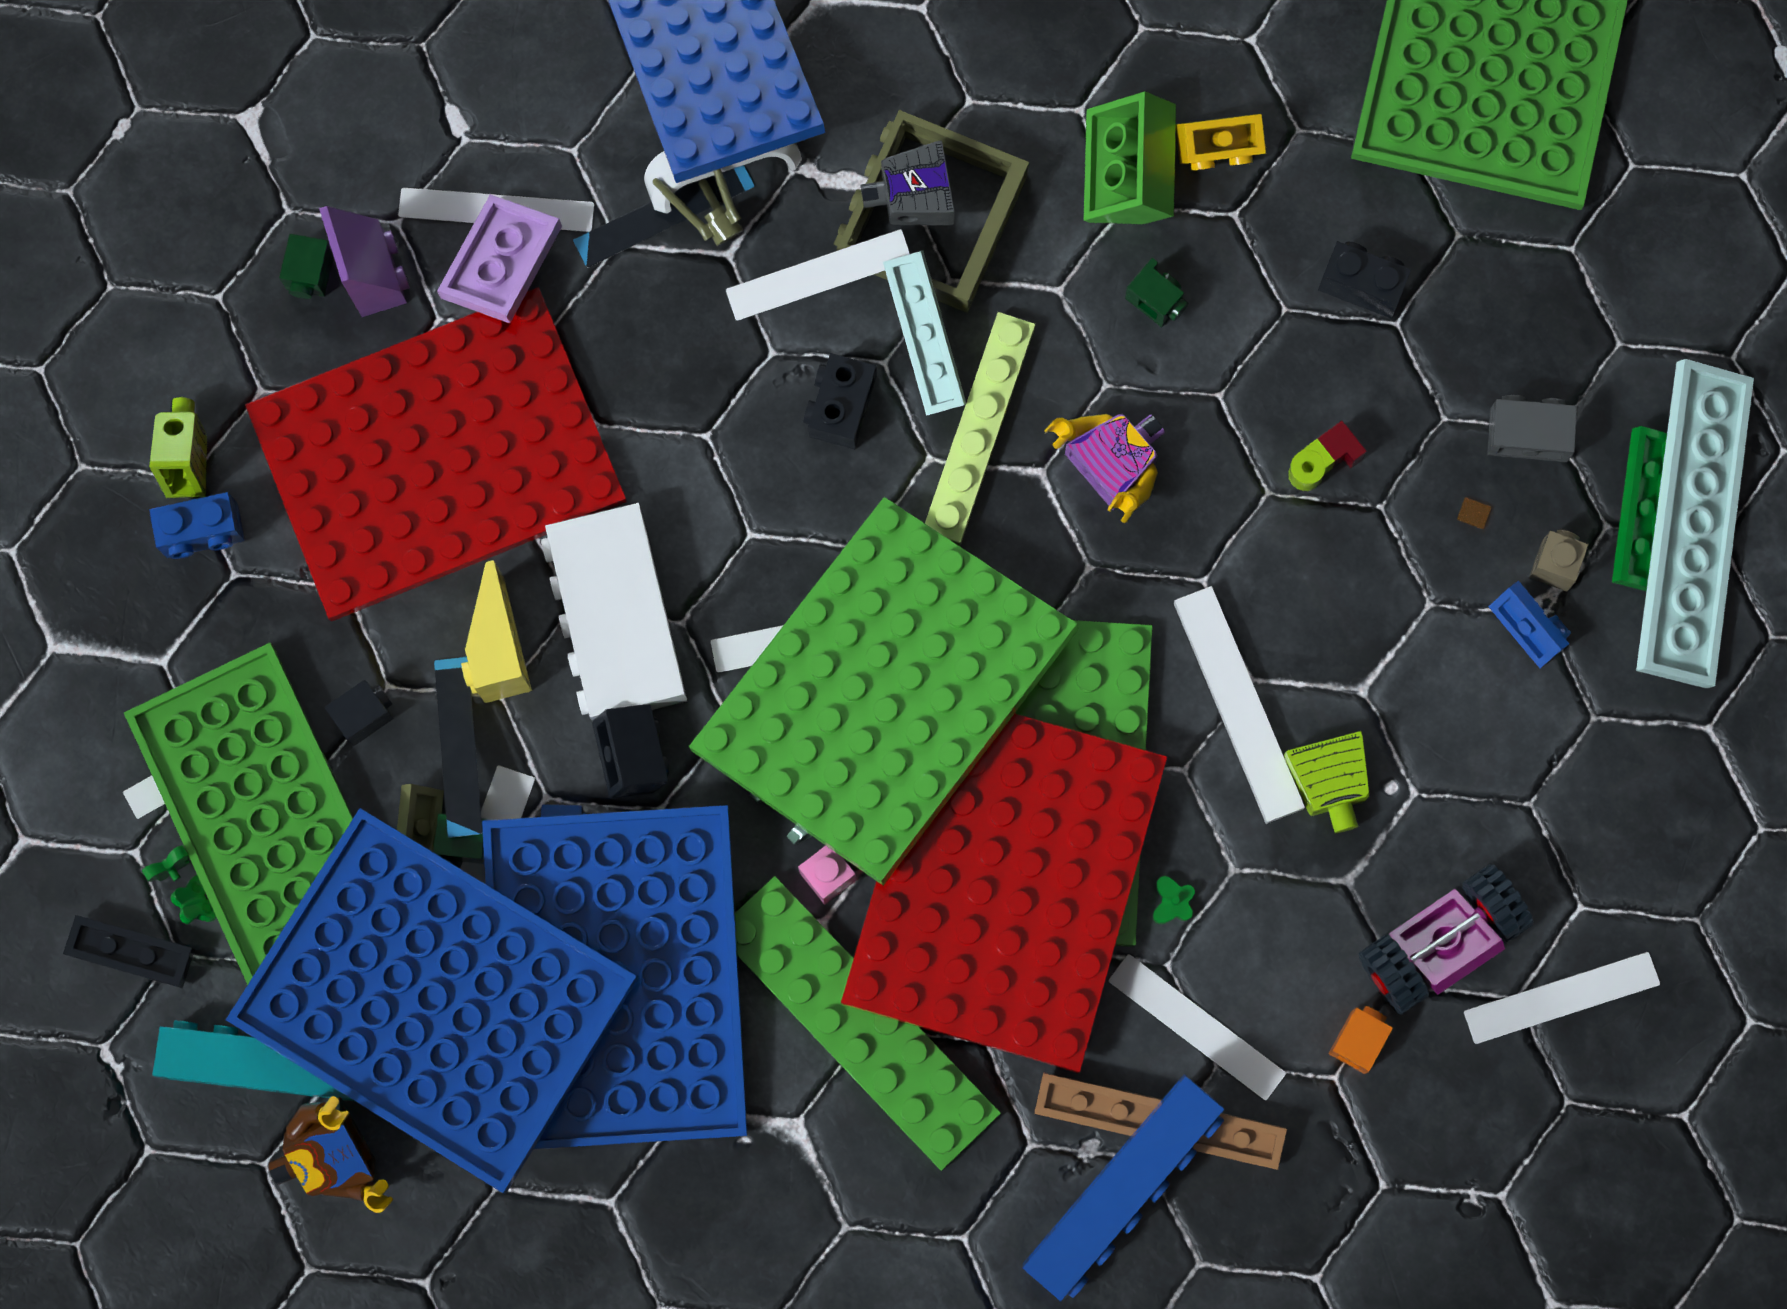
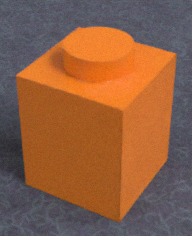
M1365 1006L1362 1011L1356 1007L1351 1011L1328 1054L1366 1074L1372 1068L1393 1028L1385 1024L1387 1017L1377 1010Z

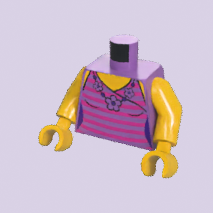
M1109 414L1079 417L1072 420L1056 418L1044 430L1045 433L1054 432L1059 436L1052 444L1055 449H1059L1067 441H1070L1066 444L1065 455L1109 505V512L1119 508L1125 513L1121 522H1128L1133 512L1150 498L1158 474L1155 466L1158 455L1150 444L1165 433L1163 427L1154 416H1147L1135 427L1123 414H1118L1115 417Z

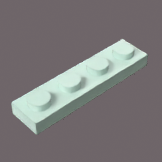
M924 251L884 261V268L926 416L965 405L966 400Z

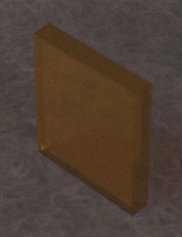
M1465 497L1457 520L1484 529L1491 507Z

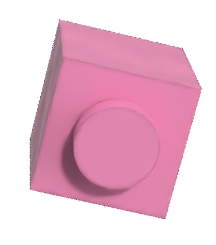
M824 846L798 866L800 874L824 905L857 880L856 874L843 857L827 846Z

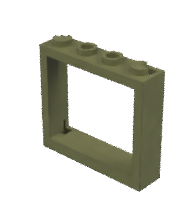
M899 110L894 122L889 121L887 126L883 128L880 142L884 144L879 155L873 154L867 164L864 176L868 177L866 184L883 181L881 161L899 154L905 138L922 145L942 141L944 154L1005 178L957 288L931 278L937 301L968 313L1029 173V162ZM857 189L852 197L849 211L853 213L848 224L842 223L838 229V235L833 244L837 246V251L859 243L874 210V207L864 208L860 189ZM886 271L873 274L888 280Z

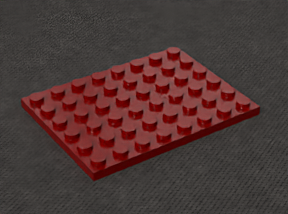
M539 287L526 293L511 323L475 312L245 404L320 599L331 622L547 535L545 525L607 511L627 503Z
M1014 713L884 886L876 881L841 1004L1079 1073L1167 756Z

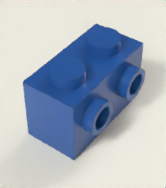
M228 492L149 509L156 548L166 558H186L197 551L206 549L223 550L233 546L234 543L245 541L238 503Z

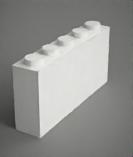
M639 503L545 525L548 538L541 539V544L546 562L553 561L557 576L550 577V582L555 600L562 599L566 613L559 615V621L564 639L571 637L574 652L568 653V660L573 677L580 675L583 690L576 693L582 715L589 714L590 719L593 721L605 709L650 704L651 709L654 710L687 702L644 517Z

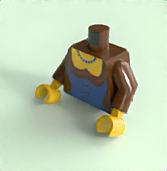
M332 1096L327 1103L317 1102L301 1105L286 1127L283 1142L285 1156L268 1163L274 1182L280 1185L298 1178L307 1195L315 1196L322 1194L324 1196L351 1198L363 1201L367 1208L375 1213L383 1212L393 1201L392 1197L383 1195L389 1188V1185L384 1179L378 1180L375 1184L371 1182L374 1180L375 1158L342 1098Z

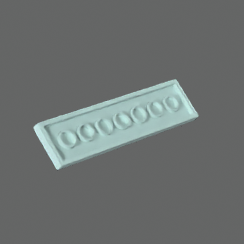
M1683 359L1676 363L1636 671L1703 688H1710L1715 686L1754 378L1688 359Z

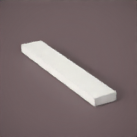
M1212 586L1174 600V606L1265 823L1268 824L1304 810L1305 806Z

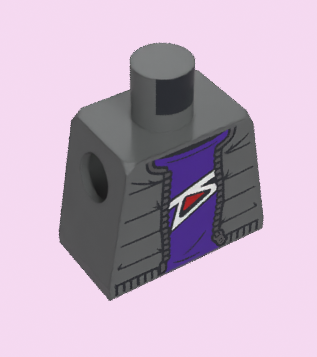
M936 141L883 159L881 161L883 181L860 185L864 208L887 205L889 220L892 225L954 224V207L942 141Z

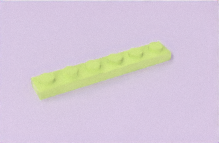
M1000 312L997 313L925 521L926 525L958 546L961 545L1035 330L1034 323Z

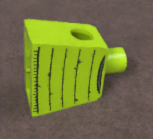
M185 397L172 399L170 412H161L155 416L149 467L166 498L206 497L207 435L197 414L194 413L195 402Z
M1361 731L1286 751L1284 759L1309 815L1314 816L1329 812L1335 833L1357 828L1358 823L1352 805L1365 802L1369 797Z

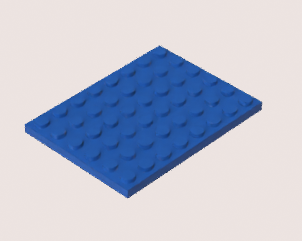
M729 806L482 821L485 884L638 977L637 982L534 1149L747 1136Z
M359 808L226 1018V1021L498 1191L506 1194L637 982L638 977Z

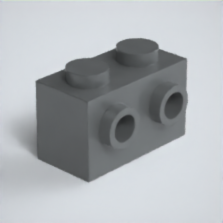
M1520 395L1502 396V399H1496L1490 409L1487 455L1568 462L1575 449L1577 406L1566 405L1565 400L1557 398L1543 399L1541 403L1528 402L1525 397Z

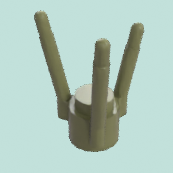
M721 168L713 172L725 206H720L705 178L698 180L713 211L704 216L707 221L706 225L660 179L654 178L652 181L653 185L698 229L704 241L712 238L716 246H719L743 231L739 220L742 218L734 206Z

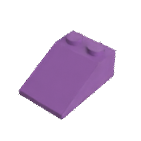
M329 206L319 208L341 282L360 315L364 317L406 304L403 290L410 287L403 266L396 267L392 254L399 253L392 231L385 232L378 219Z

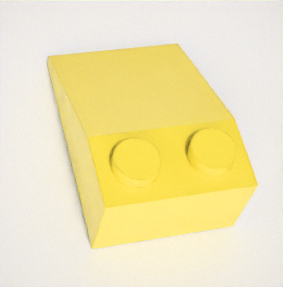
M494 560L485 563L465 648L468 662L461 663L467 687L470 686L473 694L478 693L485 703L532 691L505 579Z

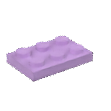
M490 194L437 290L440 298L511 323L562 228L560 219Z

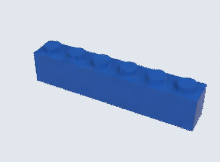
M1184 1074L1023 1262L1022 1268L1059 1301H1062L1067 1294L1074 1298L1089 1280L1084 1275L1094 1262L1101 1266L1115 1250L1116 1247L1111 1242L1122 1230L1128 1234L1140 1221L1143 1215L1138 1210L1148 1198L1155 1202L1170 1185L1165 1178L1175 1167L1182 1171L1197 1153L1193 1148L1194 1144L1202 1135L1209 1139L1221 1126L1224 1119L1219 1115L1224 1110L1223 1106Z

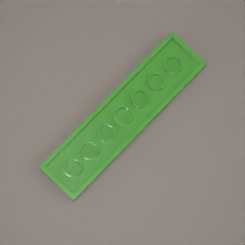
M775 876L735 913L737 956L940 1171L948 1166L1001 1114L918 1026L841 1004L854 958Z

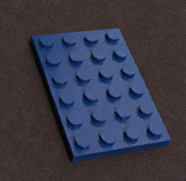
M608 0L675 183L826 133L824 123L774 0Z

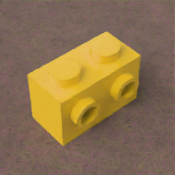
M1262 114L1176 124L1179 164L1191 163V170L1215 168L1214 160L1228 158L1230 165L1253 163L1252 155L1266 154Z

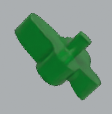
M183 845L177 846L162 862L150 864L142 872L148 882L155 880L163 881L169 876L175 882L181 878L177 870L189 864V855Z
M198 875L192 877L185 888H177L171 894L170 899L175 906L180 908L179 917L184 924H190L195 919L211 922L217 918L210 901L205 897V890Z
M1167 876L1160 877L1156 883V889L1162 897V903L1153 913L1154 922L1161 925L1169 923L1175 918L1181 921L1190 920L1193 911L1189 901L1195 895L1194 888L1191 885L1181 887Z

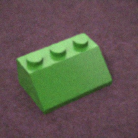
M1144 91L1087 109L1084 221L1089 223L1147 224L1174 216L1176 104Z

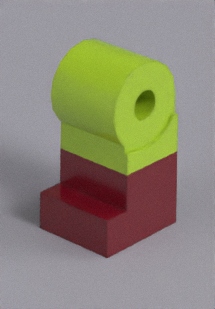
M1340 421L1294 456L1288 471L1289 480L1299 490H1313L1321 483L1323 475L1335 466L1345 461L1351 469L1364 459L1367 451L1345 423Z

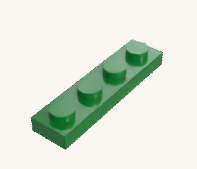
M1638 426L1632 429L1612 583L1647 591L1667 439V433Z

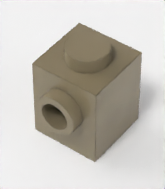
M1557 530L1556 533L1549 531L1541 542L1529 578L1567 592L1576 582L1589 544L1579 541L1580 537L1569 531Z

